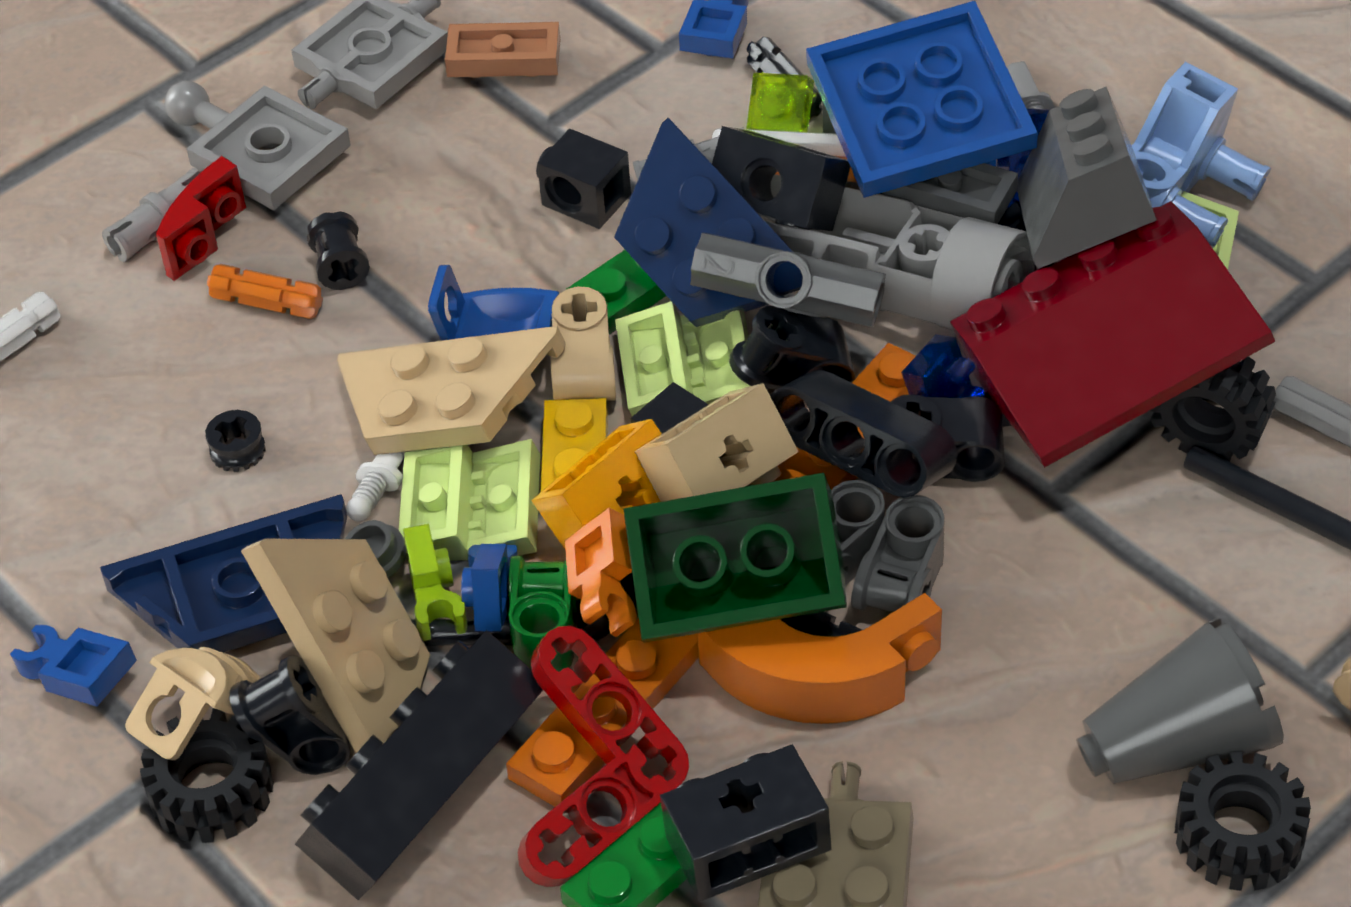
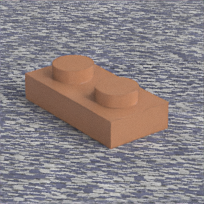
M559 22L449 24L445 54L447 77L480 78L558 75L561 41Z

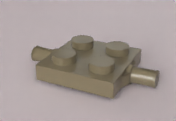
M843 761L835 763L831 770L830 797L824 798L829 807L832 850L762 877L758 907H907L914 820L912 803L864 801L858 799L859 779L862 771L860 766L847 761L845 777Z

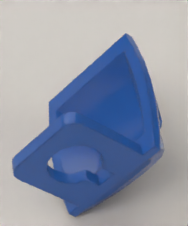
M439 265L428 302V311L441 341L552 327V305L559 292L536 288H496L462 293L451 266ZM445 292L447 293L448 297V311L451 316L450 321L447 320L445 314Z

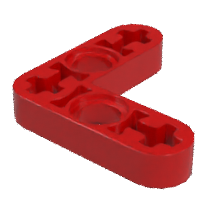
M559 626L544 636L533 651L531 658L532 674L539 686L606 765L537 821L520 841L517 852L520 868L524 875L533 883L544 887L560 886L567 882L661 802V794L674 790L686 779L689 770L688 753L678 738L593 638L582 629L573 626ZM571 649L579 658L573 666L574 671L567 667L558 672L551 664L557 654L556 651L563 654ZM595 674L600 682L594 684L585 696L579 700L574 693L583 682L586 684L590 677ZM599 697H611L618 700L626 710L627 721L625 727L612 731L601 727L593 717L592 705L594 700ZM640 727L645 735L637 744L634 743L624 753L619 745L625 743L637 728ZM660 754L665 758L668 765L662 772L663 776L657 774L649 779L643 774L641 768L647 762L646 757L653 759ZM596 791H604L617 798L622 810L620 822L615 826L608 827L594 822L590 818L586 807L589 794ZM567 813L570 820L564 817L563 814ZM573 825L581 837L562 854L561 859L566 867H563L557 860L545 865L538 857V854L544 847L539 837H542L549 844L553 843ZM587 841H589V842H591L592 844H594V846H593V847H589Z

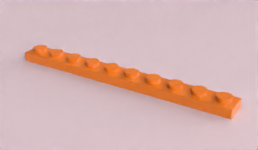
M888 342L852 383L890 402L902 395L914 394L929 397L940 385L941 367ZM857 427L860 435L864 438L863 433L861 432L859 427ZM797 447L798 453L778 465L781 475L772 482L824 473L832 490L842 482L856 480L858 477ZM638 617L635 624L627 629L607 651L606 655L650 707L654 709L699 658L697 634L644 643L641 638ZM593 674L586 684L583 682L574 693L576 697L581 700L594 684L600 682L599 678ZM599 697L594 700L592 705L593 717L601 727L611 731L620 730L625 727L627 721L626 710L618 700L611 697ZM557 707L508 760L506 768L510 781L556 807L596 774L605 763Z

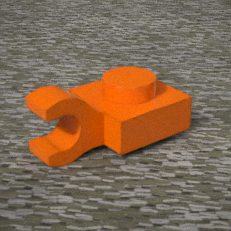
M608 508L565 540L568 592L570 595L581 599L580 612L583 621L592 624L606 614L609 619L610 634L617 637L635 624L637 614L632 599L622 588L620 582L632 573L625 517L623 514Z

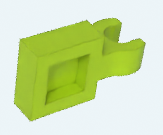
M429 524L403 528L409 573L416 601L414 608L415 620L421 639L423 641L431 640L430 623L441 617L450 618L454 621L457 634L466 633L467 617L465 603L462 602V598L458 594L444 589L454 586L447 548L434 550Z

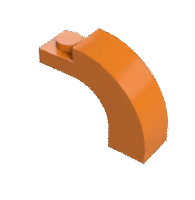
M923 593L875 624L849 635L832 637L811 635L788 626L780 619L697 633L699 664L729 694L742 703L765 714L802 723L828 724L855 721L874 716L905 701V673L909 670L917 671L925 667L941 651L942 609L926 593Z

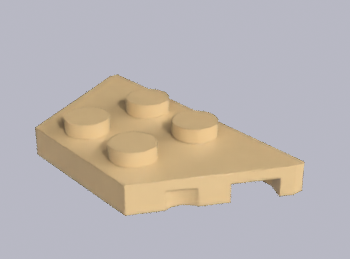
M558 326L340 353L337 362L364 439L374 455L490 442L506 423L509 412L516 405L522 403L536 386L531 376L534 369L546 355L558 358L564 351L566 342Z
M263 539L246 546L241 550L244 558L301 658L320 687L322 695L355 753L360 750L373 734L385 743L399 727L389 717L416 687H421L430 653L366 539Z

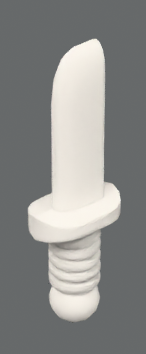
M405 452L377 454L373 462H365L360 465L356 472V480L360 484L346 506V512L350 519L357 522L364 521L369 517L371 510L375 508L385 491H396L402 483L403 474L397 468L404 459Z

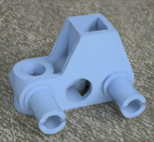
M1185 62L1164 84L1137 139L1132 144V148L1152 207H1160L1172 201L1198 227L1211 247L1214 248L1224 231L1223 229L1227 225L1228 219L1223 216L1220 217L1181 196L1182 192H1189L1200 179L1204 181L1207 177H1210L1253 201L1266 181L1264 177L1269 175L1271 168L1267 165L1263 166L1225 146L1226 139L1223 138L1238 88Z

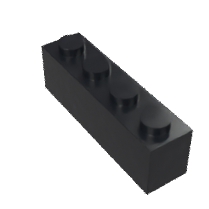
M487 630L470 649L459 640L432 670L442 679L433 690L426 695L420 688L416 687L389 717L399 727L386 742L383 743L373 734L346 764V767L355 774L340 792L331 784H328L300 815L310 826L297 840L295 845L357 900L375 884L543 691L534 678L532 670Z

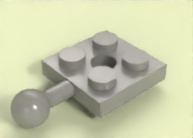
M192 81L176 83L168 90L165 96V110L175 123L183 126L201 123L210 128L208 132L187 148L190 165L203 171L219 157H225L238 167L243 194L272 210L278 208L351 146L348 128L265 85L231 113L211 104L205 89ZM260 147L274 148L271 150H259Z

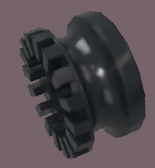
M238 409L225 411L216 415L206 427L205 437L209 446L210 457L218 468L223 466L224 471H229L230 468H233L234 472H239V467H244V470L250 469L249 464L252 463L255 466L258 464V458H263V451H266L265 440L262 436L261 423L254 414ZM243 433V434H244V438H246V439L244 440V439L237 438V437H241V434ZM226 438L234 439L230 444H225L227 442Z

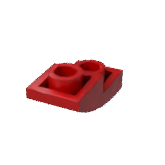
M223 156L207 166L183 189L169 207L156 232L166 275L173 281L216 252L218 245L214 231L247 208L238 167Z

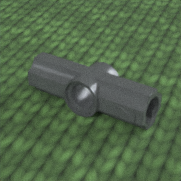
M702 232L694 252L690 285L765 302L777 308H791L874 327L883 299L886 274L806 256L800 252L784 251ZM787 261L795 264L803 276L799 292L790 298L781 295L774 285L776 269Z

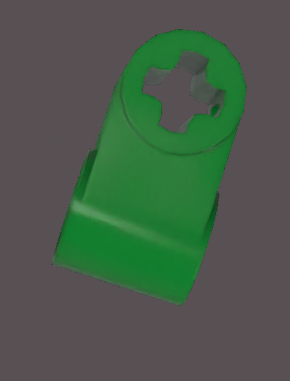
M511 556L509 568V622L514 655L531 669L533 651L549 631L559 626L576 627V614H579V599L568 592L566 560L565 562H525L522 556ZM571 649L563 654L556 651L557 654L551 662L553 668L558 672L564 668H570L574 659V652Z

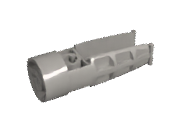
M777 174L773 176L771 181L773 197L779 193L781 188V177ZM846 186L833 231L806 230L765 221L793 252H800L806 256L885 273V290L880 311L887 310L937 324L939 327L953 330L950 321L966 313L972 305L983 299L993 298L1023 282L1025 277L1035 269L1026 231L972 217L963 218L916 206L908 200L888 195L876 194L863 198L860 189ZM759 214L760 216H764L772 221H775L774 218Z

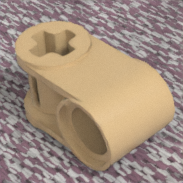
M578 286L566 289L555 298L552 305V327L558 326L566 342L565 349L558 358L551 356L553 400L607 398V401H616L613 345H610L608 312L605 298L598 291L589 287Z

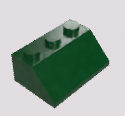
M824 473L623 509L641 638L644 643L847 607L843 556L833 495Z

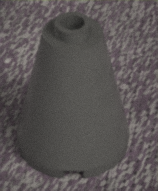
M1216 618L1201 626L1082 721L1086 735L1077 738L1076 741L1093 776L1097 777L1106 773L1113 784L1196 765L1206 764L1207 758L1216 754L1219 755L1221 760L1229 759L1230 751H1242L1244 756L1270 750L1283 744L1284 733L1275 705L1263 711L1260 708L1264 705V701L1259 687L1265 685V682L1248 650L1234 629L1227 622L1222 624L1221 618Z

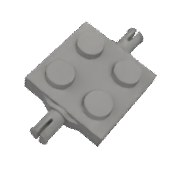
M385 0L352 1L291 50L294 67L315 77L298 90V97L306 107L309 106L310 109H314L331 93L339 91L374 109L379 108L446 52L447 31L424 19L433 10L440 7L441 0H411L403 4Z

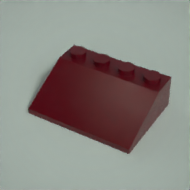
M1172 201L1153 208L1156 221L1071 255L1048 268L1033 271L1025 277L1023 282L993 298L978 301L966 313L950 321L976 380L990 394L992 400L999 405L1003 415L1044 468L1275 342L1271 330L1201 231Z

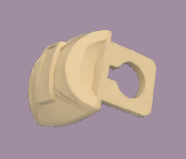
M211 648L167 650L152 657L149 662L157 669L127 718L125 724L126 731L161 757L176 760L183 753L210 706L234 715L229 699L231 687L244 680L253 683L261 679V677L241 659ZM180 688L185 693L179 702L181 707L179 725L172 733L160 736L155 732L151 723L154 707L165 697L174 696L177 689Z

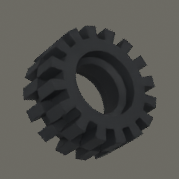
M1248 356L1242 362H1237L1149 410L1154 412L1151 421L1154 427L1165 426L1161 436L1168 442L1178 438L1181 441L1178 449L1188 454L1191 447L1196 445L1211 453H1216L1217 456L1229 462L1233 453L1238 459L1247 456L1250 449L1253 451L1258 445L1276 403L1273 401L1276 396L1275 387L1266 386L1270 377L1265 370L1256 373L1252 371L1256 361ZM1202 398L1212 400L1221 405L1223 408L1214 406L1206 402Z
M212 708L210 720H201L183 753L176 760L165 759L150 749L144 748L141 761L144 768H140V774L155 819L159 818L161 827L169 834L176 828L179 839L190 842L194 832L198 831L202 843H213L214 831L223 829L227 840L238 835L235 826L236 822L241 820L250 828L258 821L254 808L266 811L270 803L268 792H273L274 781L265 745L260 741L250 738L243 731L234 715L228 722L225 712ZM177 716L166 722L169 733H172L179 725L180 721ZM158 730L156 731V733H157L158 735H160V736H165L164 734H162V733L159 732ZM218 762L229 764L233 767L232 772L223 781L210 787L189 788L181 784L189 772L204 764Z
M1230 751L1228 764L1223 765L1219 755L1216 754L1207 758L1205 771L1196 765L1189 772L1188 782L1183 781L1174 833H1178L1176 845L1180 854L1188 852L1186 864L1194 872L1203 865L1207 866L1206 881L1217 885L1221 875L1231 877L1230 890L1242 891L1244 879L1251 878L1255 891L1267 888L1269 874L1279 883L1287 878L1289 867L1294 869L1297 867L1301 860L1302 850H1304L1310 822L1311 805L1309 797L1302 798L1304 785L1298 777L1286 783L1289 768L1278 762L1273 770L1270 771L1265 768L1267 756L1255 753L1253 764L1243 763L1242 751ZM1227 807H1244L1261 814L1269 822L1270 827L1267 831L1259 834H1238L1221 826L1215 820L1214 815L1218 810Z

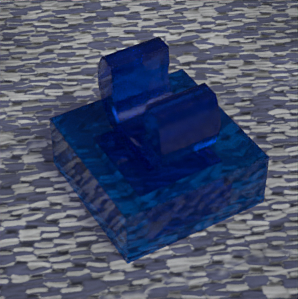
M935 334L901 372L909 395L965 398L973 396L982 397L985 394L983 387L972 385L969 375L976 369V366L970 359L962 357L956 337Z

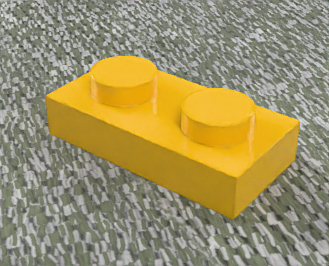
M607 398L544 400L541 492L608 436Z

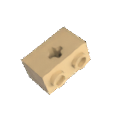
M764 383L728 392L634 452L658 498L663 502L772 482L781 475L778 465L799 451Z

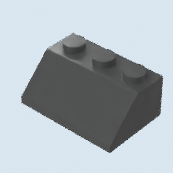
M1107 86L1096 91L1092 89L1076 91L1065 97L1058 107L1049 110L1038 135L1037 148L1032 149L1018 179L1017 189L1031 254L1037 269L1157 220L1134 150Z

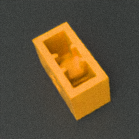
M652 419L619 426L531 500L564 549L567 538L608 508L624 515V508L661 502L634 452L662 434Z

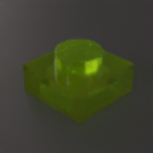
M754 73L746 129L808 132L814 80L808 75Z

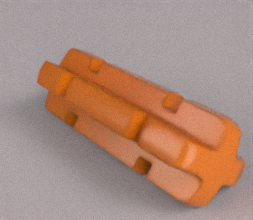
M225 264L215 265L207 279L209 295L214 299L234 302L235 297L239 298L238 303L241 305L283 314L286 313L288 308L290 309V315L306 319L315 318L323 302L321 287L317 284L297 280L294 286L291 285L292 279L248 269H245L243 274H240V268Z

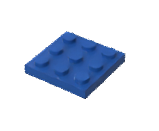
M976 1L806 49L807 66L863 198L1037 148L1038 132Z

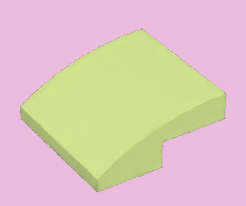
M670 301L615 319L627 405L632 416L673 382L707 404H711L730 391L750 387V385L737 377L729 364V355L736 344L746 341L749 337L744 311H732L724 319L695 327L684 315H679L673 302Z
M532 439L472 452L468 445L406 451L404 454L398 530L404 537L403 528L429 524L434 550L447 548L450 561L468 560V549L472 545L480 544L516 545L518 556L537 552L538 510L531 500L539 494L540 452Z

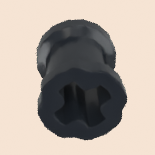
M342 211L326 212L314 218L307 227V242L309 247L318 255L315 266L318 280L323 286L334 290H344L360 284L367 277L370 266L367 254L357 245L359 231L357 221L352 215ZM323 232H325V236L327 239L326 242H324V238L322 235ZM350 259H351L352 265H353V268H352V269L350 268V264H349V260H350Z

